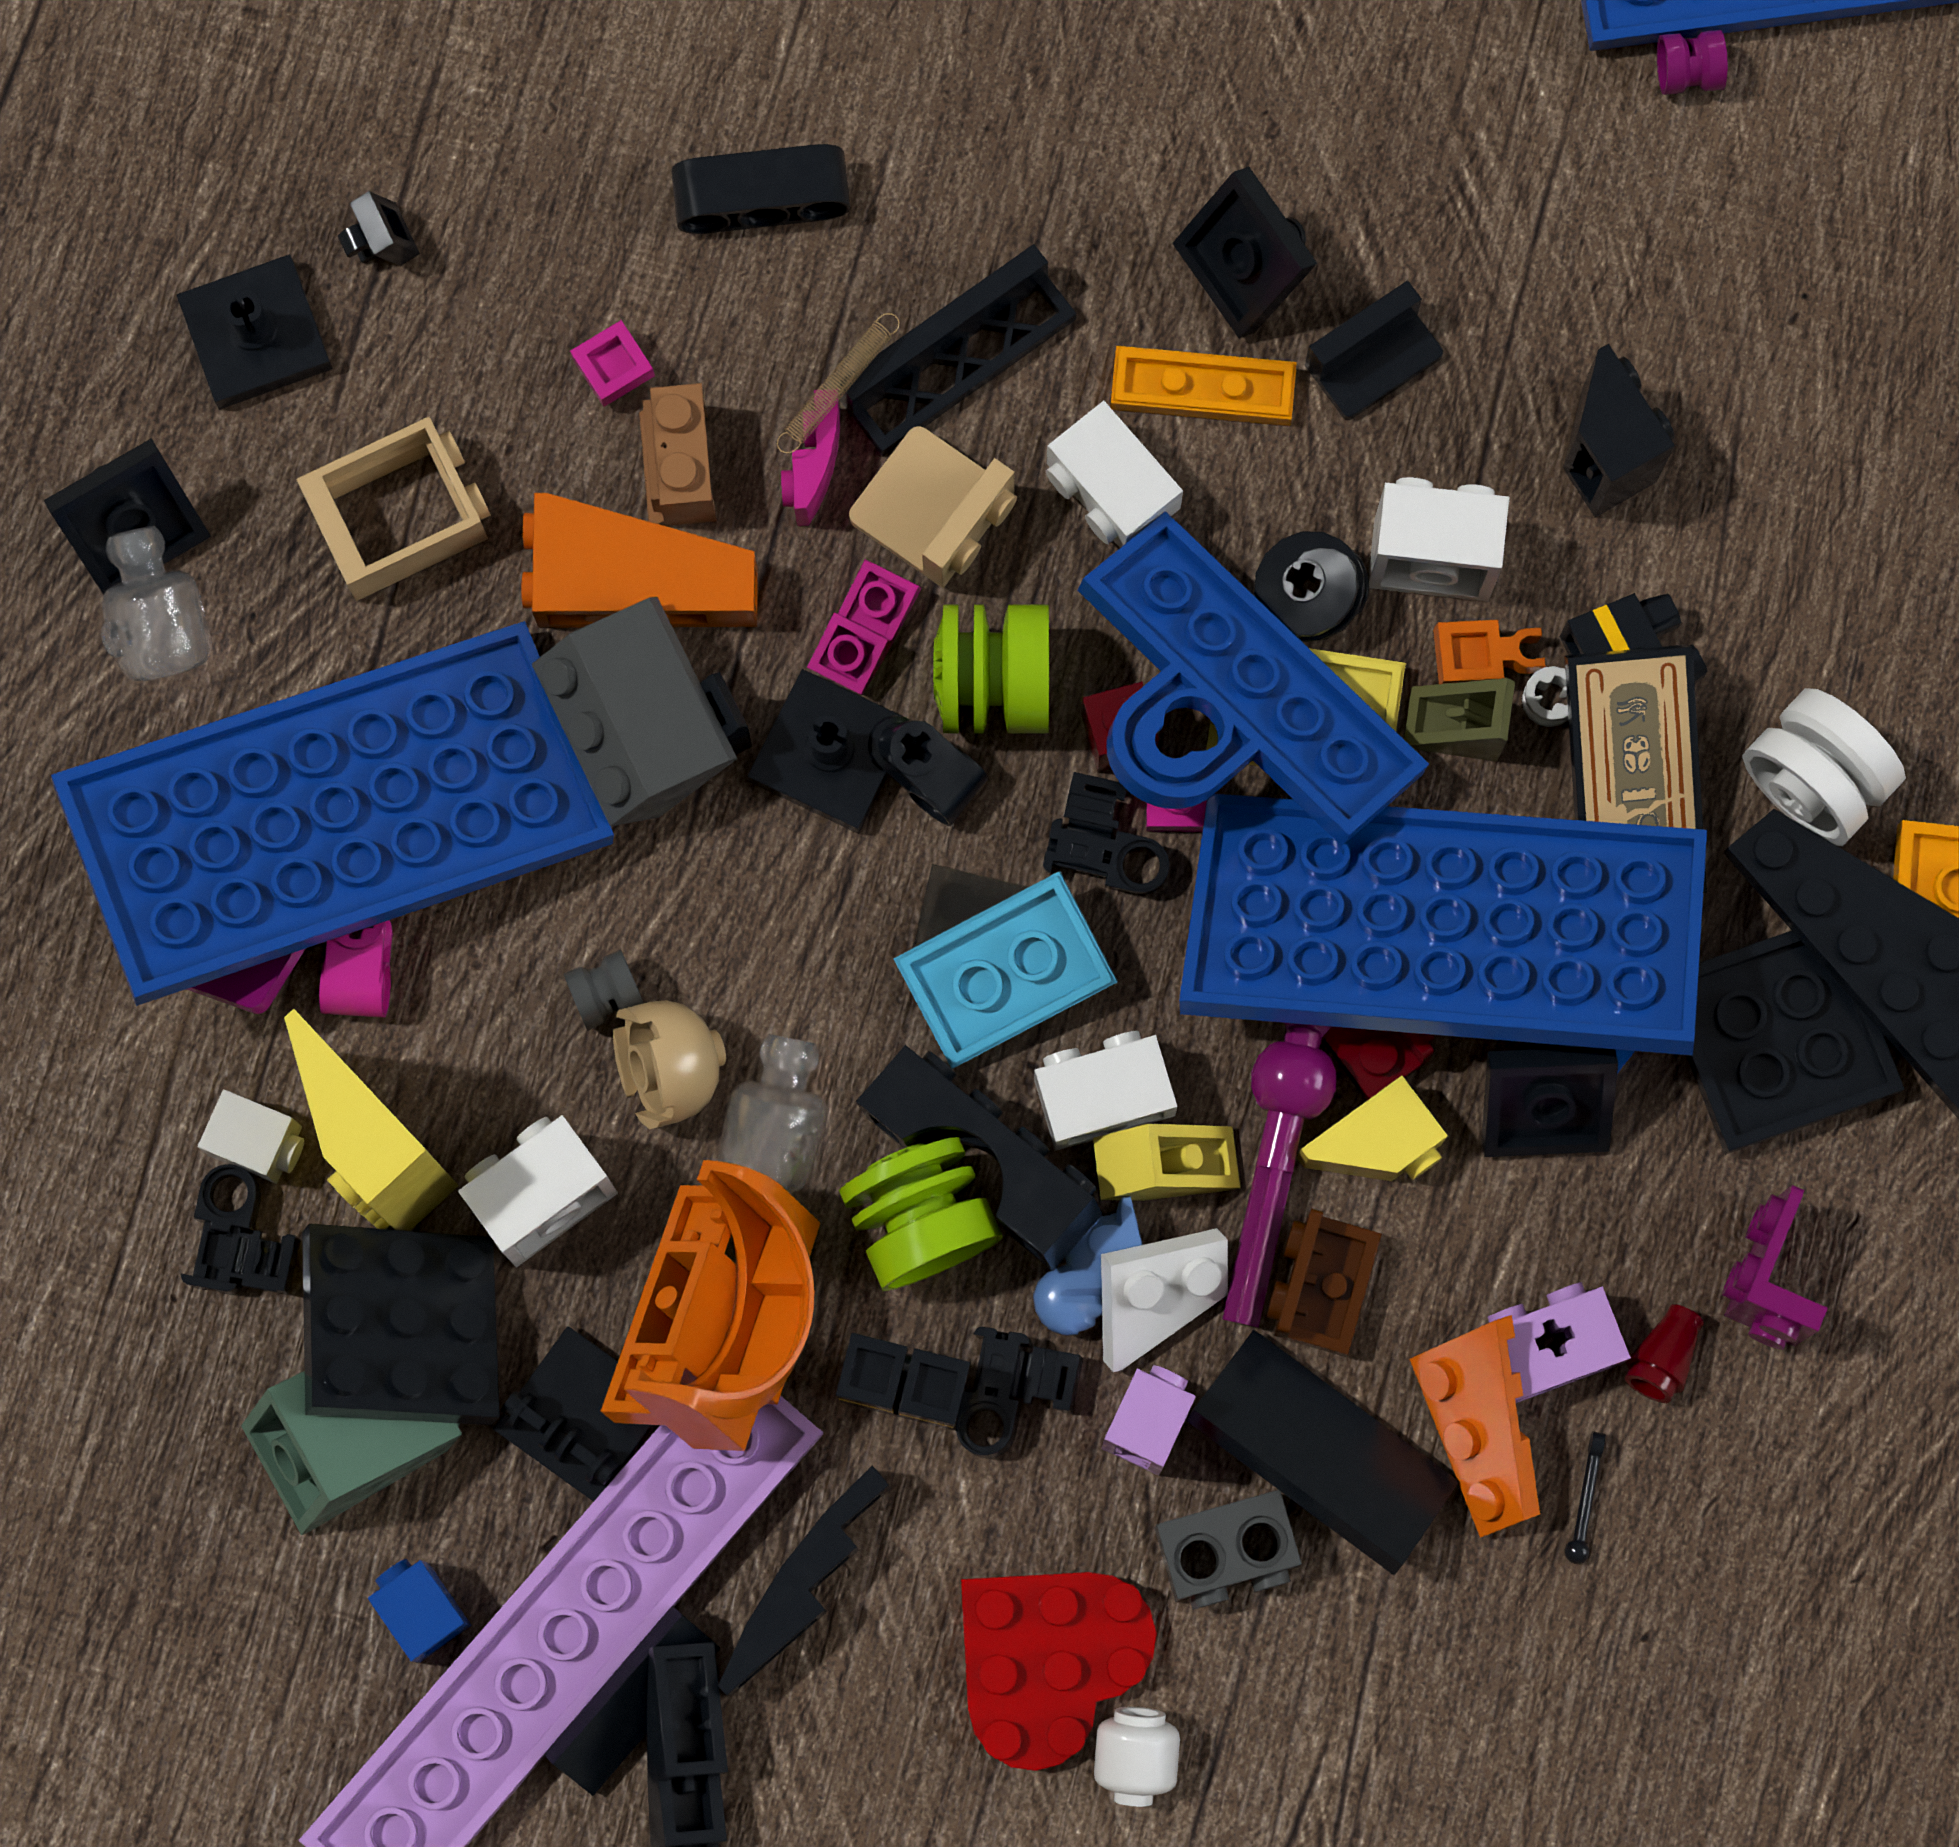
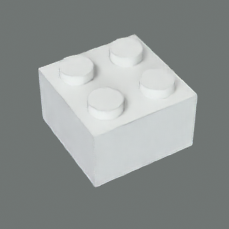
M1400 478L1396 480V484L1385 482L1374 520L1369 566V588L1488 602L1502 570L1509 497L1495 495V491L1492 488L1482 485H1462L1456 491L1433 488L1432 482L1421 478Z
M563 1115L553 1122L548 1117H544L527 1127L516 1139L520 1144L519 1147L501 1160L494 1154L476 1164L464 1176L468 1184L458 1190L496 1245L516 1268L618 1194L607 1175Z

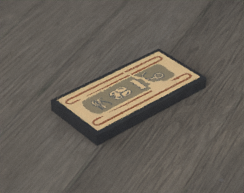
M1686 644L1564 656L1575 820L1703 829L1692 646ZM1705 867V875H1704V891H1703V893H1707L1706 867Z

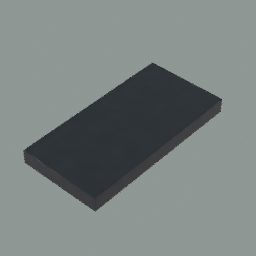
M1256 1330L1251 1332L1186 1419L1188 1423L1392 1575H1395L1403 1566L1459 1483L1457 1479Z

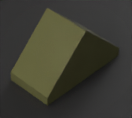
M1509 678L1412 687L1404 740L1415 750L1497 762L1507 742L1515 681Z

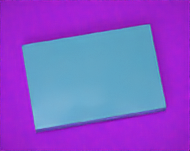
M1060 871L894 958L951 1069L1118 982Z

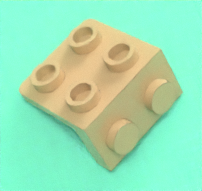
M920 426L913 427L849 511L850 522L855 528L944 588L955 572L962 575L972 564L981 548V544L978 541L990 525L993 524L995 527H998L1012 510L1017 500V496L1014 495L1015 472L995 458L985 470L926 428Z

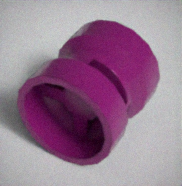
M1722 30L1704 31L1696 38L1685 39L1681 34L1659 36L1657 44V73L1660 90L1663 95L1683 93L1687 87L1699 86L1703 91L1725 89L1728 62L1726 42Z

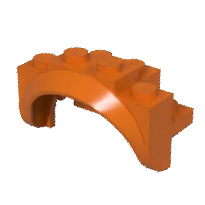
M703 1160L697 1178L702 1185H680L601 1412L614 1423L666 1425L693 1449L745 1451L758 1410L766 1404L778 1405L784 1384L808 1338L813 1318L815 1293L810 1254L821 1223L782 1185L772 1178L737 1164ZM731 1235L734 1243L736 1264L725 1254Z

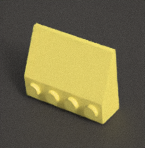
M293 1009L284 1017L322 1155L336 1170L327 1181L377 1229H387L391 1225L395 1230L411 1231L459 1185L299 1013Z

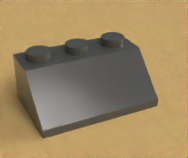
M658 597L647 598L568 634L532 663L534 671L610 826L661 817L737 760Z

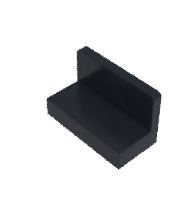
M1408 280L1311 344L1308 348L1305 367L1345 420L1353 419L1442 358V347L1418 317L1422 298Z

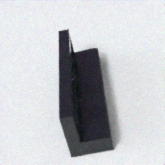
M1033 244L879 352L866 369L862 371L859 378L843 394L840 402L879 453L884 456L899 445L910 429L917 426L925 427L1074 322L1077 318V313L1049 279L1048 261ZM1037 290L1040 291L1057 313L1040 326L1015 322L1018 304ZM1009 311L1008 321L996 320ZM980 330L1006 333L1003 352L992 360L967 357L969 338ZM1013 334L1024 336L1011 345ZM961 345L959 355L948 354ZM932 364L957 367L955 385L944 394L918 391L921 372ZM965 368L976 370L963 379ZM912 379L911 390L900 388ZM884 398L908 401L906 420L886 435H884L867 412L868 409ZM916 403L928 404L915 413Z

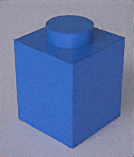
M406 1558L387 1569L375 1580L380 1589L368 1597V1600L411 1662L421 1663L472 1626L430 1564L422 1560L411 1565Z

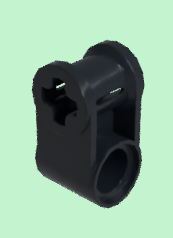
M892 715L882 718L874 725L869 734L868 748L874 762L901 785L920 808L946 826L953 824L989 779L986 772L974 760L954 747L933 726L925 721L909 720L906 717ZM904 735H907L904 743L909 748L906 756H903L906 748L900 742Z

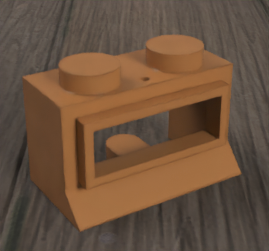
M702 383L650 388L651 400H642L643 411L639 412L648 521L663 526L715 522L717 519L711 491L705 418L708 417L707 405Z

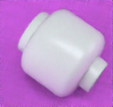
M1120 1707L1115 1709L1114 1717L1106 1719L1099 1724L1096 1737L1094 1776L1100 1786L1114 1792V1802L1127 1806H1150L1153 1804V1795L1166 1793L1175 1787L1178 1772L1180 1736L1176 1727L1165 1721L1166 1714L1164 1712L1144 1707Z

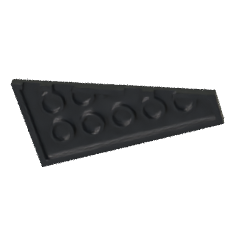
M1773 809L1723 852L1724 855L1959 1119V918L1776 809Z

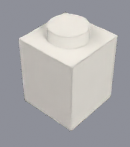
M223 1089L197 1147L212 1158L227 1164L237 1165L253 1175L277 1184L282 1171L290 1173L297 1164L304 1146V1138L299 1137L302 1126L292 1117Z

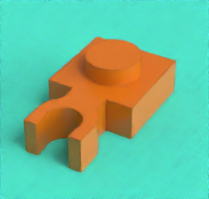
M1498 620L1438 622L1433 629L1439 684L1504 678V667L1511 668L1520 674H1534L1546 666L1545 658L1528 659L1522 655L1519 648L1520 644L1537 643L1542 637L1541 628L1521 629L1511 637H1500Z

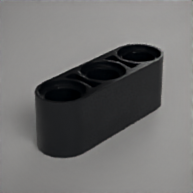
M815 144L697 157L678 162L671 170L677 227L685 233L707 234L824 221L841 217L850 210L844 151L836 145Z

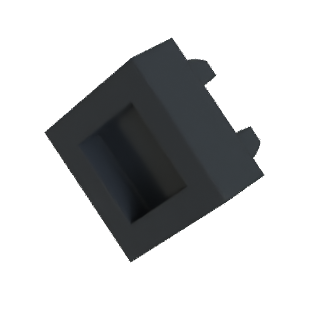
M371 191L350 202L359 223L346 228L338 235L347 257L351 258L358 254L360 261L364 264L380 257L402 266L420 254L396 202Z

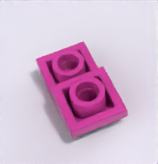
M816 395L817 398H819L824 404L827 405L826 402H824L819 396ZM837 401V404L825 415L824 420L820 422L818 427L804 441L805 448L816 447V449L795 450L792 452L793 470H781L783 507H794L797 526L810 525L828 490L839 445V401ZM803 412V414H805L810 420L814 422L812 418H810L805 412Z
M864 559L838 614L833 613L807 668L863 695L891 648L922 587Z

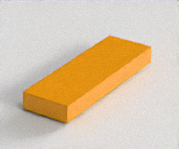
M1116 346L1110 408L1118 411L1290 426L1297 362Z

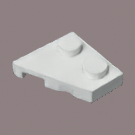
M1217 1228L1101 1254L1103 1361L1112 1372L1123 1370L1228 1295V1239Z

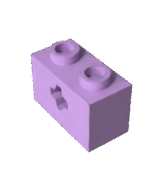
M1582 1282L1546 1295L1550 1304L1548 1307L1527 1314L1524 1305L1519 1304L1487 1317L1490 1323L1512 1315L1515 1338L1507 1340L1511 1372H1520L1523 1396L1515 1398L1516 1403L1619 1366L1631 1358L1603 1286L1586 1292ZM1544 1326H1547L1551 1334L1562 1332L1566 1343L1557 1349L1558 1357H1555L1554 1352L1550 1348L1540 1351L1538 1349L1536 1340L1544 1334Z
M1153 1365L1149 1374L1137 1368L1104 1438L1101 1449L1159 1476L1196 1397L1184 1391L1188 1381L1156 1365Z

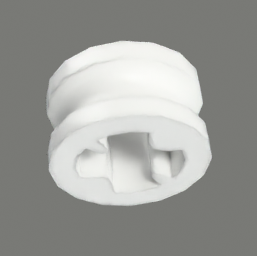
M1556 666L1544 667L1536 671L1528 680L1522 695L1523 709L1529 719L1538 725L1546 727L1559 726L1568 721V705L1556 703L1552 710H1547L1539 705L1543 696H1535L1536 688L1546 690L1550 683H1553L1562 688L1559 697H1567L1565 669Z

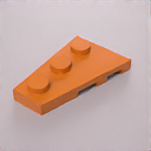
M1512 1315L1494 1320L1409 1359L1480 1538L1540 1515L1530 1439L1519 1429L1515 1398L1523 1396L1520 1372H1511L1507 1340L1515 1338Z

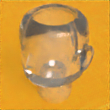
M155 526L142 527L108 537L106 544L108 558L119 569L122 582L108 588L103 596L102 609L105 623L101 628V638L107 652L115 657L120 671L126 678L132 681L155 680L195 669L206 663L212 652L211 635L197 584L190 574L182 570L165 571L162 562L165 542L161 532Z
M769 1034L763 1040L760 1047V1059L764 1066L761 1082L754 1080L743 1081L731 1093L718 1149V1161L737 1164L758 1171L778 1182L787 1191H801L809 1186L817 1171L828 1117V1106L825 1100L818 1094L805 1091L808 1075L815 1070L818 1064L819 1051L816 1043Z

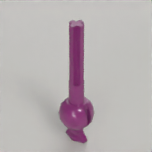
M1284 1023L1286 1028L1284 1042L1276 1041L1270 1044L1258 1055L1251 1071V1089L1256 1102L1262 1109L1268 1112L1222 1320L1259 1328L1304 1120L1318 1117L1330 1105L1336 1091V1070L1332 1060L1324 1051L1319 1050L1322 1037L1332 1026Z

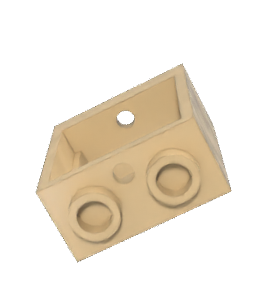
M430 416L296 479L343 578L356 601L488 539L481 523L482 519L491 516L475 482L466 487L463 486L455 469L465 463L450 430L438 435ZM430 454L462 521L366 566L334 499Z

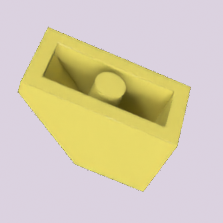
M1400 1076L1300 1150L1297 1159L1304 1168L1386 1181H1393L1406 1171L1409 1177L1414 1180L1442 1159V1156L1436 1149L1443 1144L1448 1135L1405 1078Z
M1144 1124L1093 1138L1101 1200H1120L1124 1196H1131L1132 1200L1145 1201L1240 1188L1232 1126Z

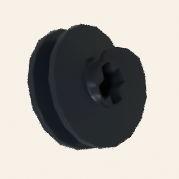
M1301 531L1281 539L1265 553L1256 571L1254 595L1301 641L1327 640L1346 629L1354 617L1362 612L1369 597V574L1360 556L1341 539L1325 532ZM1317 578L1321 582L1317 592L1313 593L1307 590L1305 595L1301 591L1305 581L1309 580L1315 583Z

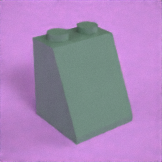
M305 1371L268 1388L241 1425L301 1536L444 1454L462 1435L458 1428L460 1423L305 1415Z

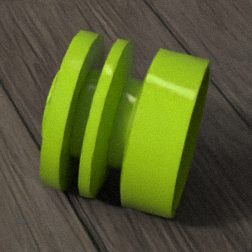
M943 604V616L934 638L933 653L934 700L943 720V733H959V706H974V733H984L990 706H1002L1008 733H1049V604H1008L1002 632H990L984 604H974V632H959V604Z
M959 1137L947 1138L929 1144H916L896 1151L871 1164L867 1171L847 1182L839 1189L846 1208L874 1202L852 1218L856 1231L875 1229L882 1226L886 1227L888 1234L881 1237L866 1250L882 1291L895 1290L943 1272L980 1254L1002 1239V1233L986 1198L969 1199L958 1203L955 1200L954 1195L976 1178L972 1166L959 1167L943 1172L965 1156V1150Z

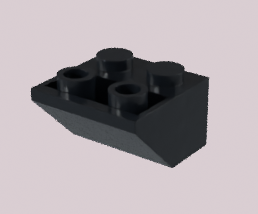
M1609 343L1598 349L1582 387L1563 465L1564 471L1595 518L1655 484L1675 447L1672 442L1675 437L1674 431L1668 418L1659 408H1650L1639 391L1642 385L1636 369L1626 357L1618 358Z

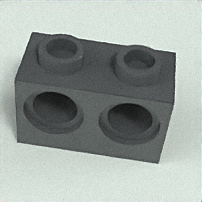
M1280 1490L1159 1523L1154 1527L1175 1602L1189 1598L1192 1610L1229 1600L1226 1588L1251 1581L1254 1592L1289 1583L1291 1580L1288 1570L1302 1565ZM1264 1526L1274 1533L1277 1539V1551L1272 1559L1263 1562L1255 1561L1245 1553L1242 1546V1538L1248 1528ZM1193 1543H1202L1211 1548L1216 1557V1568L1211 1576L1205 1579H1195L1184 1572L1180 1557L1182 1550L1186 1546Z

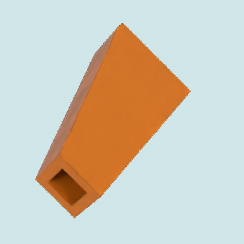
M534 493V513H524L523 545L524 549H533V572L522 573L521 593L523 608H532L538 628H583L650 597H658L672 627H757L758 566L755 551L553 494Z

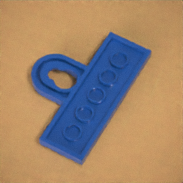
M1166 511L1082 579L1077 591L1161 671L1121 706L1107 736L1106 749L1110 767L1123 787L1138 799L1161 808L1181 809L1192 807L1206 801L1250 762L1254 761L1327 833L1343 846L1419 779L1429 766V763ZM1178 708H1190L1198 710L1209 717L1216 727L1218 742L1216 746L1208 750L1191 751L1181 758H1171L1159 751L1155 743V736L1164 726L1165 714Z

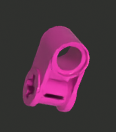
M390 920L373 925V928L363 929L361 939H356L350 933L327 941L319 988V1003L322 1014L386 1017L391 990L390 957L393 930Z

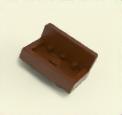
M1312 1208L1307 1215L1305 1223L1294 1220L1283 1255L1284 1257L1294 1259L1289 1282L1276 1281L1266 1315L1268 1318L1278 1320L1273 1336L1347 1357L1382 1233L1323 1217V1211Z

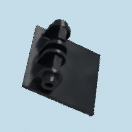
M567 1326L521 1391H514L501 1409V1412L504 1414L493 1430L594 1502L610 1484L651 1425L614 1423L601 1412L618 1361Z

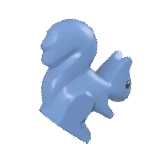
M1124 1196L1120 1199L1116 1213L1101 1216L1065 1257V1265L1046 1273L1037 1282L1033 1293L1035 1312L1042 1324L1049 1330L1061 1335H1078L1080 1331L1095 1326V1319L1102 1315L1101 1254L1143 1245L1131 1196Z

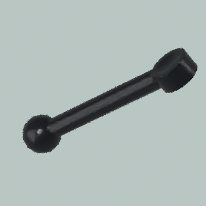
M1592 1431L1589 1440L1588 1459L1573 1540L1569 1541L1565 1547V1556L1573 1564L1584 1563L1590 1555V1549L1585 1541L1600 1459L1603 1454L1606 1434Z

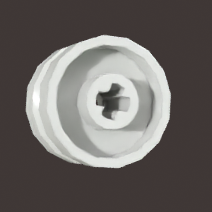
M1805 688L1779 716L1782 729L1767 728L1745 751L1742 757L1745 768L1755 784L1781 812L1837 846H1843L1869 819L1866 805L1880 807L1906 779L1905 771L1893 748L1855 710L1836 697L1821 690Z

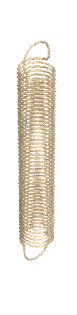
M885 313L879 317L893 315L897 318L898 327L891 334L883 325L877 322L878 319L874 321V323L879 324L889 333L890 338L882 328L872 324L868 331L862 335L861 340L856 342L855 347L849 351V354L843 358V361L825 379L826 382L819 386L818 391L814 393L812 398L808 400L806 405L790 421L789 426L784 428L786 432L782 433L777 439V447L781 452L791 453L796 450L784 452L779 448L778 441L783 434L787 433L794 440L798 441L800 446L812 434L814 429L818 427L820 422L824 420L825 415L831 411V408L837 404V401L841 399L843 394L859 378L862 371L866 369L868 364L872 362L874 357L890 341L891 335L898 330L900 322L896 315ZM873 325L881 329L886 334V336H884V334L880 332L877 328H875ZM816 395L819 396L824 402H826L827 405L824 404L819 398H817ZM808 404L812 406L816 411H818L819 414L816 413L811 407H809ZM803 412H805L810 418H812L814 422L810 420L805 414H803ZM797 419H799V420H800L803 424H805L808 428H806L805 426H803ZM794 420L798 422L802 427H804L805 430L802 429L798 424H796ZM791 426L798 430L802 435L795 431ZM790 429H792L796 434H798L800 438L796 436ZM788 431L791 432L797 439H795L793 436H791V435L788 433Z

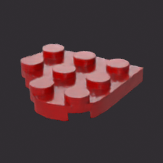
M1081 1572L961 1579L967 1701L975 1736L990 1756L1012 1768L1037 1771L1062 1764L1083 1747L1086 1738L1093 1728L1096 1702L1121 1696L1143 1679L1148 1666L1153 1660L1157 1634L1149 1606L1143 1600L1136 1587L1123 1582L1113 1575Z

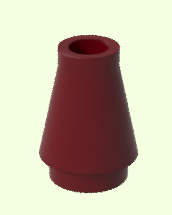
M1670 1305L1665 1316L1631 1354V1358L1626 1361L1629 1368L1625 1376L1627 1384L1641 1395L1661 1403H1669L1675 1393H1682L1698 1334L1704 1325V1320L1697 1313L1684 1306Z

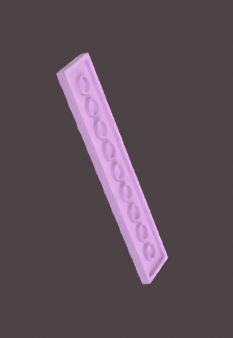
M780 1396L778 1405L766 1404L758 1410L745 1451L693 1449L666 1425H660L298 1841L305 1847H467L545 1757L544 1753L671 1606L674 1607L821 1438L823 1432L782 1396Z

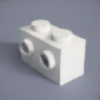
M1104 400L1047 445V465L1049 466L1046 470L1047 477L1063 497L1069 499L1074 495L1089 513L1085 515V519L1088 525L1105 544H1109L1114 540L1121 548L1165 511L1172 516L1181 509L1183 490Z
M1130 1031L1104 1040L1105 1049L1081 1056L1079 1048H1072L1043 1058L1045 1067L1034 1070V1081L1055 1151L1091 1141L1094 1137L1154 1123L1175 1116L1177 1103L1156 1035L1141 1039L1139 1031Z

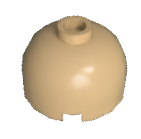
M668 1000L647 1002L618 1010L616 1017L625 1019V1026L613 1029L615 1059L626 1096H634L638 1090L641 1102L646 1109L635 1113L639 1121L648 1129H654L681 1122L698 1114L710 1102L719 1082V1067L723 1066L726 1062L725 1047L720 1034L715 1029L709 1030L704 1020L684 1004Z

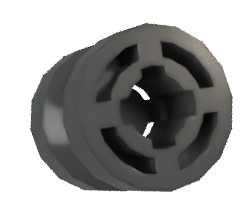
M622 950L604 956L600 964L601 966L598 968L594 967L588 970L580 966L564 973L565 980L587 1031L605 1024L608 1016L613 1014L614 1011L644 1003Z

